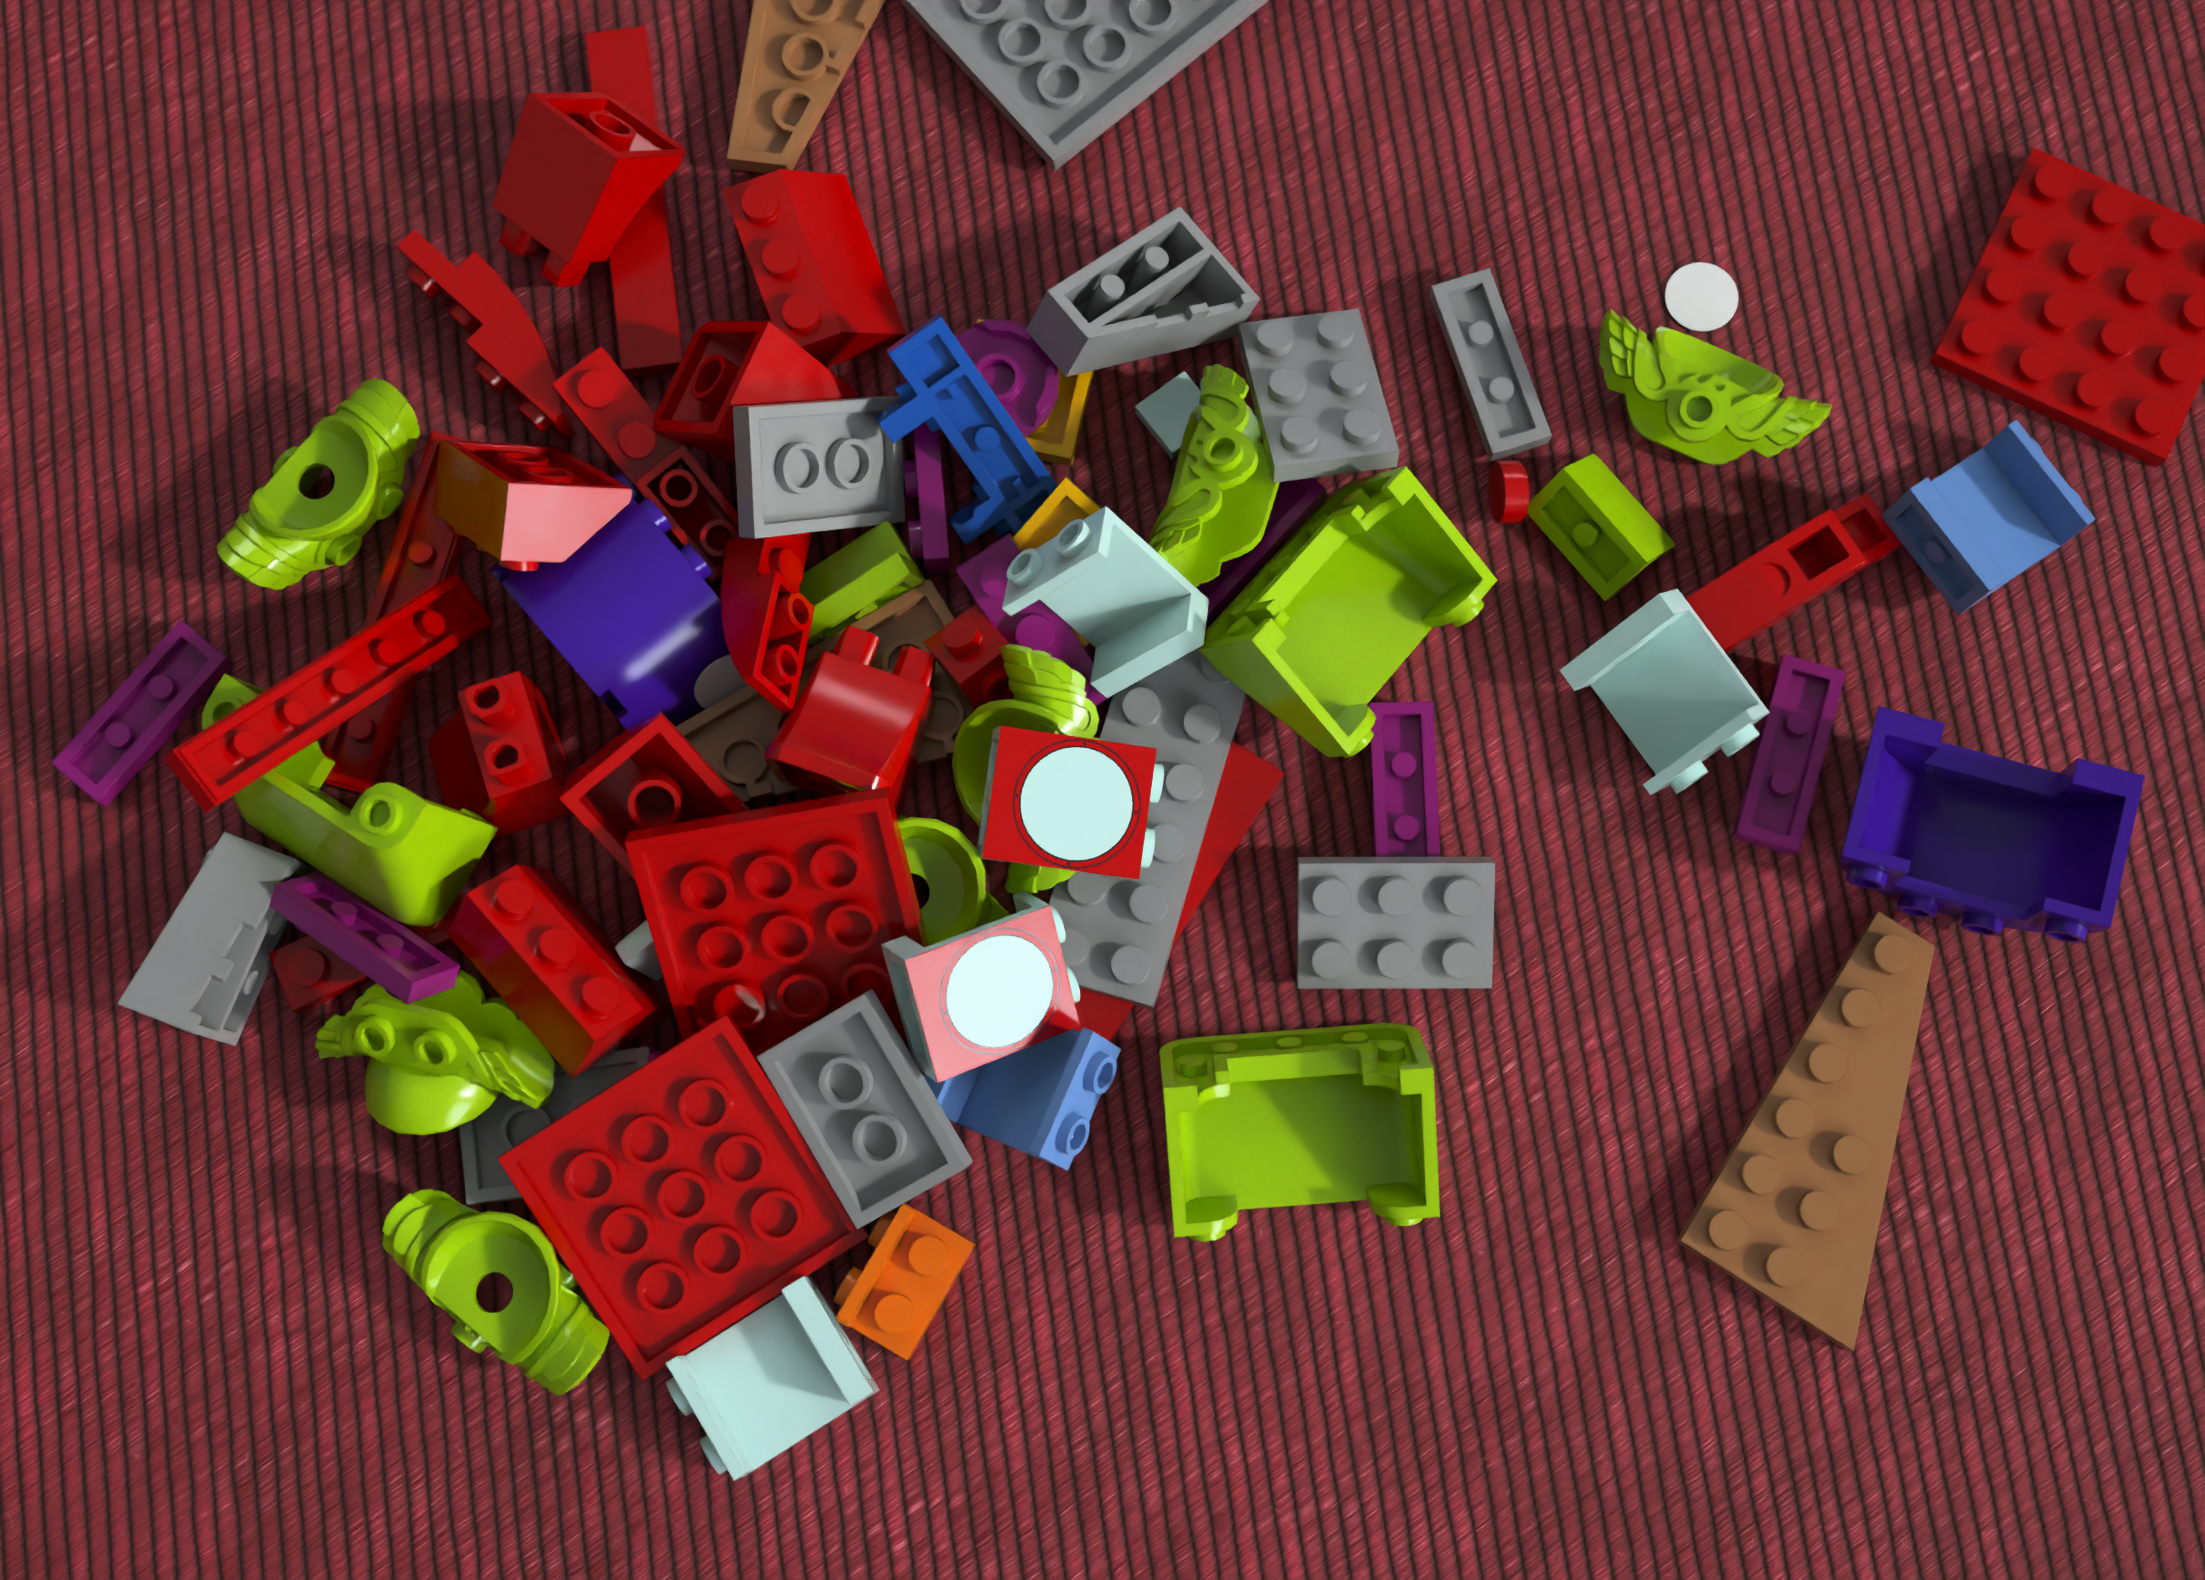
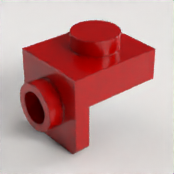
M975 605L924 641L928 651L935 656L936 662L960 688L974 711L979 706L991 701L1014 699L1013 691L1009 690V678L1002 664L1004 661L998 648L1010 643Z

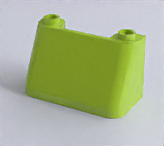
M1404 466L1351 481L1329 495L1205 631L1204 645L1197 649L1215 670L1326 757L1343 756L1348 758L1364 749L1373 738L1374 733L1371 728L1375 723L1376 716L1367 705L1432 628L1451 623L1454 627H1459L1477 616L1484 606V602L1481 599L1496 583L1497 579L1408 467Z
M224 673L203 710L202 729L205 730L267 690ZM318 740L233 796L241 816L248 824L394 920L416 927L430 926L445 916L499 829L472 811L464 808L458 811L429 801L410 789L391 782L377 783L366 789L351 810L320 790L336 762L322 753Z
M1376 1023L1194 1037L1175 1040L1161 1047L1159 1056L1174 1237L1188 1236L1195 1241L1220 1239L1226 1234V1230L1231 1229L1237 1224L1238 1210L1368 1200L1372 1212L1383 1217L1386 1223L1394 1226H1410L1421 1222L1423 1218L1440 1217L1434 1067L1422 1036L1415 1027L1400 1023Z

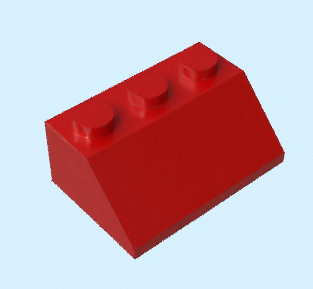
M779 169L722 189L772 324L825 367H830L889 346L906 336L905 329L846 175Z
M440 439L433 513L454 527L453 532L455 534L468 537L475 542L476 549L490 553L499 559V565L504 568L534 571L538 569L539 562L563 563L631 502L632 489L560 446Z
M661 711L616 736L565 779L559 797L634 880V874L624 843L629 831L750 811Z
M516 864L466 893L447 933L572 1079L667 1017L672 1010L639 971L624 964L615 949L616 945L549 869Z

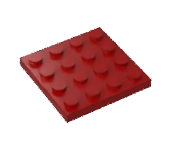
M2033 147L2018 172L1929 363L2150 465L2160 466L2167 460L2205 376V224Z
M890 787L629 831L624 842L682 1040L728 1012L757 1057L873 989L903 1042L907 1041L881 944L904 935L924 948L929 946Z
M728 1012L498 1157L499 1163L642 1381L667 1366L666 1363L671 1359L691 1351L780 1294L781 1290L803 1276H808L869 1237L865 1225L859 1229L855 1227L762 1065Z

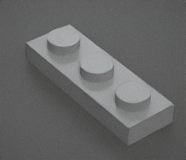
M1490 268L1431 286L1429 298L1489 461L1491 462L1548 444L1552 434Z

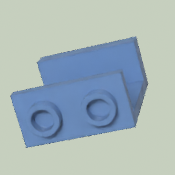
M2017 420L2007 425L1982 449L1934 480L1930 481L1927 477L1911 487L1880 515L1958 616L2060 548L2096 520L2083 504L2079 494L2068 485L2044 455L2040 445L2029 436Z
M1083 1027L1081 1032L1072 1029L939 1083L924 1074V1078L949 1121L1068 1171L1074 1156L1083 1149L1087 1142L1090 1131L1089 1121L1101 1094L1109 1089L1115 1078L1116 1060L1121 1049L1096 1032Z

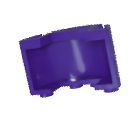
M619 472L613 478L632 489L631 502L563 563L539 562L537 570L519 571L504 568L497 561L489 570L627 730L660 711L676 727L705 710L695 699L694 688L696 681L704 669L721 657L730 655L725 641L721 618L722 601L704 581L713 573L710 567L689 543L680 550L677 549L664 534L672 528L668 519L648 497L643 499L631 482Z
M1878 707L1840 856V865L1846 872L1845 880L1860 887L1874 889L1897 899L1896 909L1905 914L1931 919L1936 918L1938 912L1962 919V928L1982 935L2000 936L2002 927L2042 932L2050 938L2063 942L2084 943L2087 933L2105 931L2111 928L2145 775L2079 758L2060 773L1940 742L1945 723Z

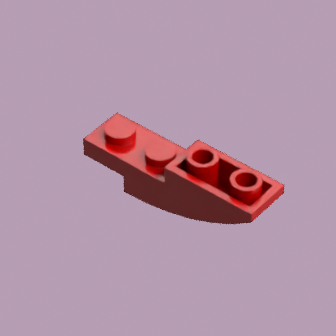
M413 229L397 245V248L410 265L404 274L429 299H432L439 293L452 305L447 313L471 336L466 343L479 360L473 367V370L498 394H501L506 388L513 392L521 400L516 409L542 434L551 427L564 440L568 441L575 434L572 412L551 386L561 375L548 347L516 296L501 277L475 251L456 267Z
M602 346L598 347L553 382L551 386L590 433L593 441L615 468L631 482L643 499L648 497L664 514L672 525V528L668 531L680 546L684 547L689 543L713 572L708 578L714 582L722 576L728 540L739 536L738 513L683 444L680 445L677 440L657 431L653 423L655 412Z
M1867 492L1835 511L1829 509L1714 579L1687 597L1686 600L1725 653L1784 620L1805 603L1889 556L1902 543L1880 516L1883 513Z
M812 532L756 539L739 536L729 539L723 563L721 618L725 641L732 661L742 679L782 714L791 712L794 709L815 606L800 593Z

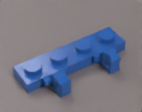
M938 313L886 349L906 379L894 387L901 398L876 416L878 424L893 444L924 422H926L932 432L940 428L977 479L971 487L978 497L970 500L948 517L949 524L965 545L991 527L998 536L1005 534L1011 529L1016 535L1058 487V484Z

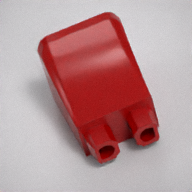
M598 92L528 93L492 204L493 208L505 216L498 242L510 252L522 257L537 256L541 245H544L549 250L541 268V275L558 287L579 286L590 263L607 261L619 238L636 213L655 190L681 165L686 150L620 100Z
M709 321L693 335L655 413L653 423L657 431L669 438L693 446L736 466L733 406L855 398L857 392L770 321Z
M847 625L835 644L833 652H822L793 711H791L783 726L769 744L764 760L779 781L825 797L890 787L898 818L905 803L936 702L931 690L935 675L936 659L930 652L903 645L892 674L874 668L872 665L881 644L879 637L871 632Z
M520 671L460 690L458 692L460 706L457 712L430 736L428 742V750L445 806L458 811L462 808L472 811L497 826L499 829L492 840L572 814L559 799L565 779L571 774L547 694Z

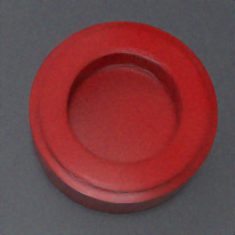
M1518 460L1495 461L1491 466L1488 496L1491 515L1496 524L1520 523L1526 517L1529 505V483L1526 469Z

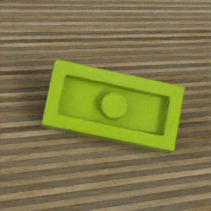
M1591 454L1564 467L1528 505L1527 514L1605 602L1616 596L1648 564L1666 555L1675 546L1674 541L1595 454Z
M887 521L881 522L880 525L875 526L803 573L800 593L815 606L808 638L809 644L815 646L846 628L847 625L853 624L926 581L891 523Z

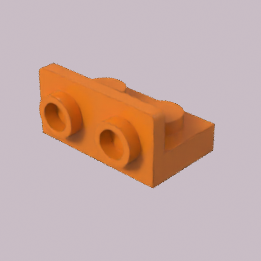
M903 1203L897 1213L889 1211L880 1217L867 1242L876 1248L863 1271L856 1267L849 1271L833 1301L842 1306L835 1318L836 1321L846 1327H852L905 1360H910L976 1244L910 1205Z

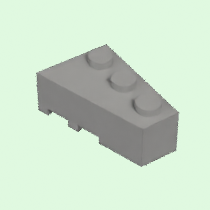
M1178 207L1047 290L1026 331L1064 376L1068 377L1235 337L1238 332V323L1246 321L1260 298L1181 207Z
M224 831L217 844L212 846L205 855L198 875L117 1004L184 1031L236 1046L272 966L268 953L280 948L291 921L270 907L274 885L311 874L315 869L292 857Z

